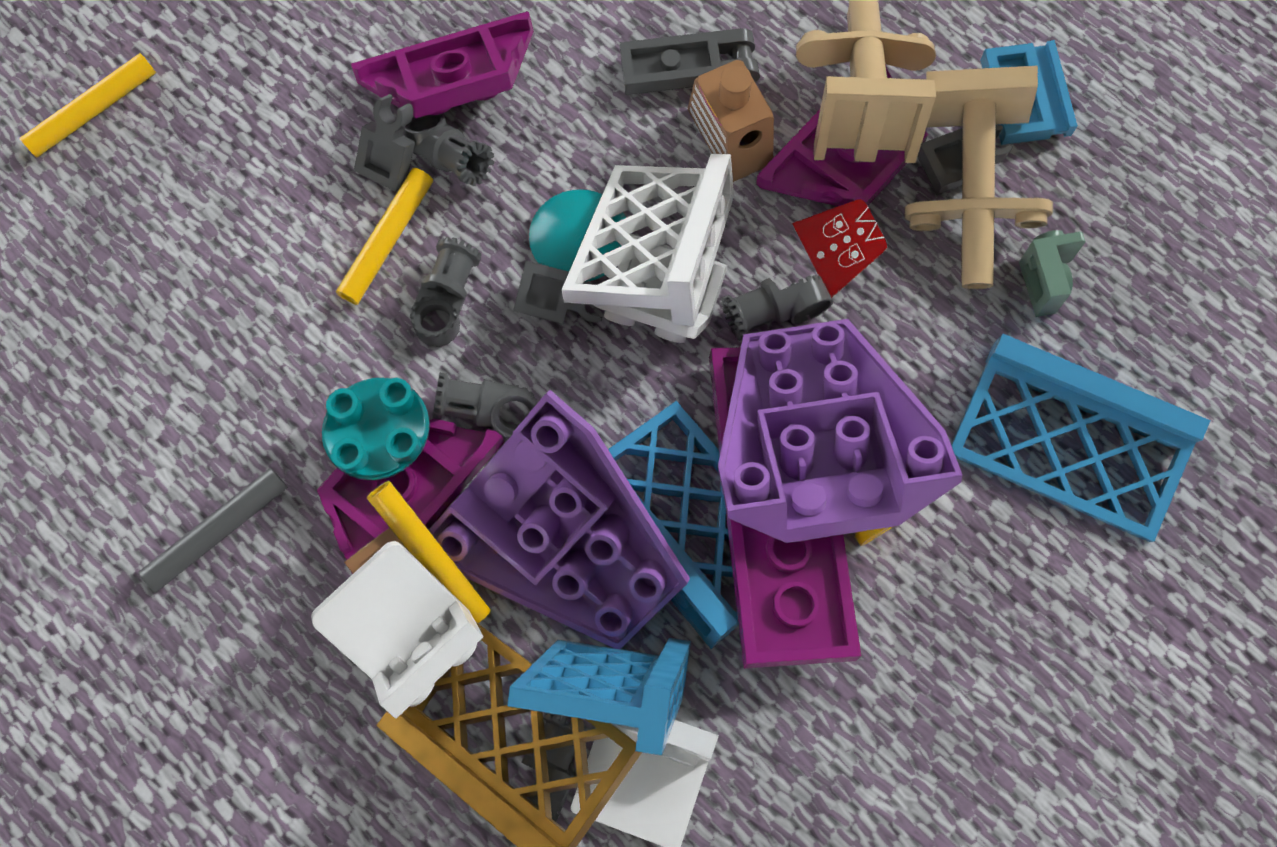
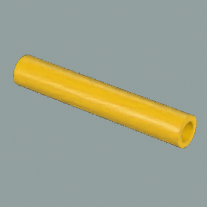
M139 53L22 135L19 139L38 158L155 75L156 71L146 58Z
M418 168L411 169L335 291L339 297L354 305L359 304L431 187L433 179L429 174Z
M387 481L374 489L367 496V500L406 549L471 612L477 623L484 620L490 613L488 605L393 484Z

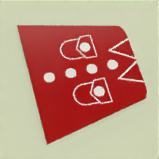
M857 199L792 223L831 298L887 249L886 239L868 205L862 199Z

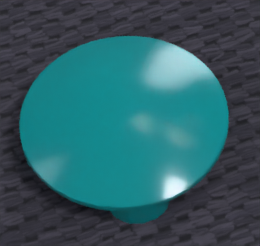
M582 189L565 191L553 196L538 209L529 229L530 248L538 264L570 271L603 194ZM623 212L611 217L616 223L626 218ZM613 241L597 250L604 255L622 245L617 241ZM601 273V274H599V275H597V276H595V277H593V278H591V279H588V280H586V281H584V282H588V281H593V280L599 279V278L605 276V274H604V273Z
M370 378L362 380L348 388L335 390L326 401L327 412L322 425L323 446L331 462L339 470L351 477L363 480H379L396 475L416 460L426 444L429 433L427 408L418 393L401 378Z

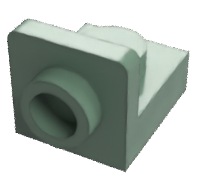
M1061 230L1045 232L1033 239L1020 259L1019 265L1035 317L1056 314L1071 295L1073 279L1071 270L1066 263L1073 260L1086 242L1082 231L1064 234Z

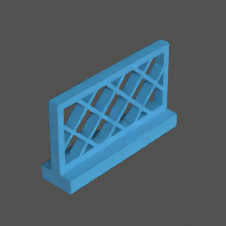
M1002 334L991 347L984 370L951 446L957 459L1143 540L1154 542L1195 443L1203 440L1211 420ZM997 374L1014 381L1023 402L996 411L988 392L994 375ZM1028 388L1040 392L1042 395L1032 398ZM1054 398L1065 403L1073 424L1047 433L1035 404ZM983 403L988 415L976 419ZM1026 408L1038 437L1011 446L1000 417ZM1079 409L1094 416L1083 420ZM1104 419L1116 425L1124 446L1098 455L1086 425ZM991 421L1003 450L983 456L963 446L971 428ZM1076 429L1089 459L1062 468L1050 439ZM1130 431L1146 438L1134 441ZM1156 441L1176 450L1168 470L1150 477L1137 447ZM1041 442L1053 472L1033 478L1022 473L1014 452ZM1127 451L1140 481L1114 490L1101 460ZM1005 456L1010 467L996 462L994 459ZM1091 464L1104 494L1084 500L1073 494L1065 474ZM1056 478L1060 489L1044 481ZM1163 479L1157 493L1153 482ZM1143 486L1152 507L1145 525L1125 517L1117 499L1118 495ZM1107 500L1111 511L1095 504Z
M675 401L608 450L615 461L625 454L648 457L645 481L627 480L634 491L644 492L643 501L639 497L640 501L690 577L688 584L671 601L709 648L712 649L739 626L737 611L735 612L720 594L721 576L733 577L732 567L722 565L724 539L729 540L728 529L725 528L726 507L721 482L720 491L690 487L692 464L713 466L718 472L720 454L719 449L681 405ZM673 420L687 436L686 451L656 447L657 431ZM650 437L649 446L639 445ZM694 445L701 453L693 452ZM655 458L685 462L683 486L652 482ZM651 493L681 497L679 522L657 519L650 510ZM689 499L719 502L717 527L687 523ZM669 532L678 533V541ZM686 534L716 538L714 564L692 561L684 551ZM704 574L713 575V582L711 583Z
M669 638L659 656L557 640L510 686L507 706L638 728L635 751L662 756L684 696L691 641Z

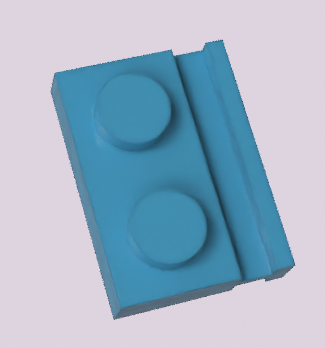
M1055 40L1047 41L1044 46L1034 47L1033 43L984 50L980 59L982 68L1038 66V88L1029 123L997 124L1003 127L999 134L1001 145L1050 139L1052 135L1063 134L1064 137L1072 136L1078 125Z

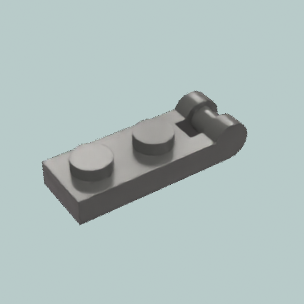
M739 28L620 42L625 94L632 95L692 88L694 80L698 76L735 60L744 62L756 83L760 79L758 61L753 59L751 54L755 50L753 32L749 29ZM720 54H728L733 59L720 60Z

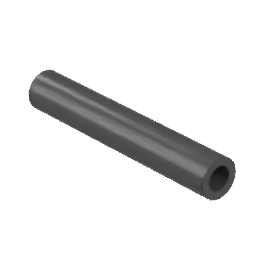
M270 467L138 572L140 577L154 592H158L288 488L287 485Z

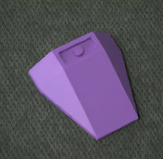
M849 319L743 334L718 463V472L729 519L785 543L899 526L961 483L963 475L946 430Z
M550 389L513 431L511 437L471 484L429 530L467 579L614 649H621L688 584L690 579L595 428Z

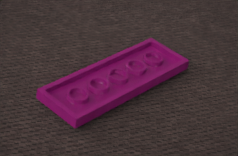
M741 347L711 348L709 355L719 454L721 453ZM726 509L743 668L857 661L861 657V649L844 535L785 543L729 519Z

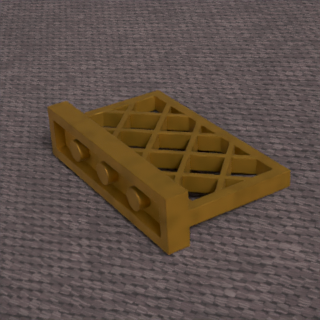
M477 623L484 636L481 641L487 644L489 668L464 674L463 664L456 667L452 666L434 683L431 693L423 702L414 707L409 706L397 719L386 711L376 726L517 847H577L642 752L635 751L636 742L613 724L585 719L597 729L584 731L583 719L571 717L572 734L545 739L543 712L509 707L503 704L502 677L524 673L532 663ZM500 655L508 660L510 664L501 665ZM489 680L491 708L466 714L464 685ZM452 688L453 717L433 721L422 712L437 691ZM531 712L533 742L507 747L504 717ZM492 720L494 750L473 754L468 750L467 725ZM454 728V737L445 730ZM610 738L623 748L607 771L589 774L586 742ZM574 745L577 776L549 782L546 750ZM534 753L537 784L515 789L509 784L507 758ZM495 761V771L485 763ZM598 783L596 788L591 793L590 785ZM578 787L580 810L565 830L552 819L550 793ZM538 795V807L526 797Z

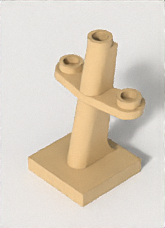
M849 0L847 12L848 32L826 33L822 30H812L805 33L796 45L797 60L807 67L815 68L850 62V77L826 76L814 140V160H824L827 148L854 149L855 161L875 162L878 150H904L905 163H916L936 99L935 80L887 78L885 64L911 71L927 68L936 58L935 46L926 35L921 33L900 35L882 32L878 0Z
M1038 66L926 71V79L935 80L936 99L927 128L962 126V199L910 203L905 206V219L910 221V229L916 231L937 230L941 228V221L962 219V288L987 289L993 287L994 218L1015 219V226L1019 228H1039L1046 226L1047 217L1053 214V201L1049 199L995 197L996 125L1029 123L1038 88Z

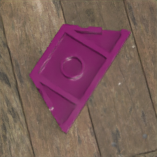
M526 11L351 63V67L359 85L381 98L389 94L392 95L391 104L398 108L408 103L411 104L415 118L428 114L439 115L447 112L452 107L475 100H489L498 93L513 88L534 32L529 12Z
M886 67L887 78H892ZM819 109L757 175L756 185L764 190L834 206H841L857 199H862L869 206L907 163H905L904 150H878L875 162L854 160V149L827 148L824 160H814V140L820 113ZM926 131L922 143L927 139L928 133Z
M432 419L429 420L428 438L422 452L410 466L398 474L379 480H363L351 477L336 468L317 489L326 514L330 517L334 527V536L346 560L389 528L387 523L367 500V496L374 489L390 481L429 530L504 444L503 437L496 431L486 429L485 433L457 427L453 422Z

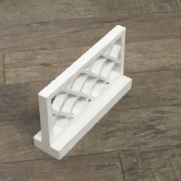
M711 154L706 168L615 165L562 287L564 303L671 309L672 324L694 326L734 198L731 154ZM624 184H644V186L631 192L623 189ZM679 186H695L680 194H676L673 189ZM657 196L664 200L650 208L642 205V203ZM626 210L634 214L617 223L611 219V217ZM676 212L684 217L668 225L661 221V219ZM646 226L653 231L636 240L629 235ZM613 241H617L622 245L604 255L597 250ZM665 243L673 248L658 257H654L648 252ZM633 258L642 263L624 273L616 268V266ZM601 273H604L609 278V280L598 285L583 284L584 281ZM653 276H656L662 282L661 289L636 286V284Z

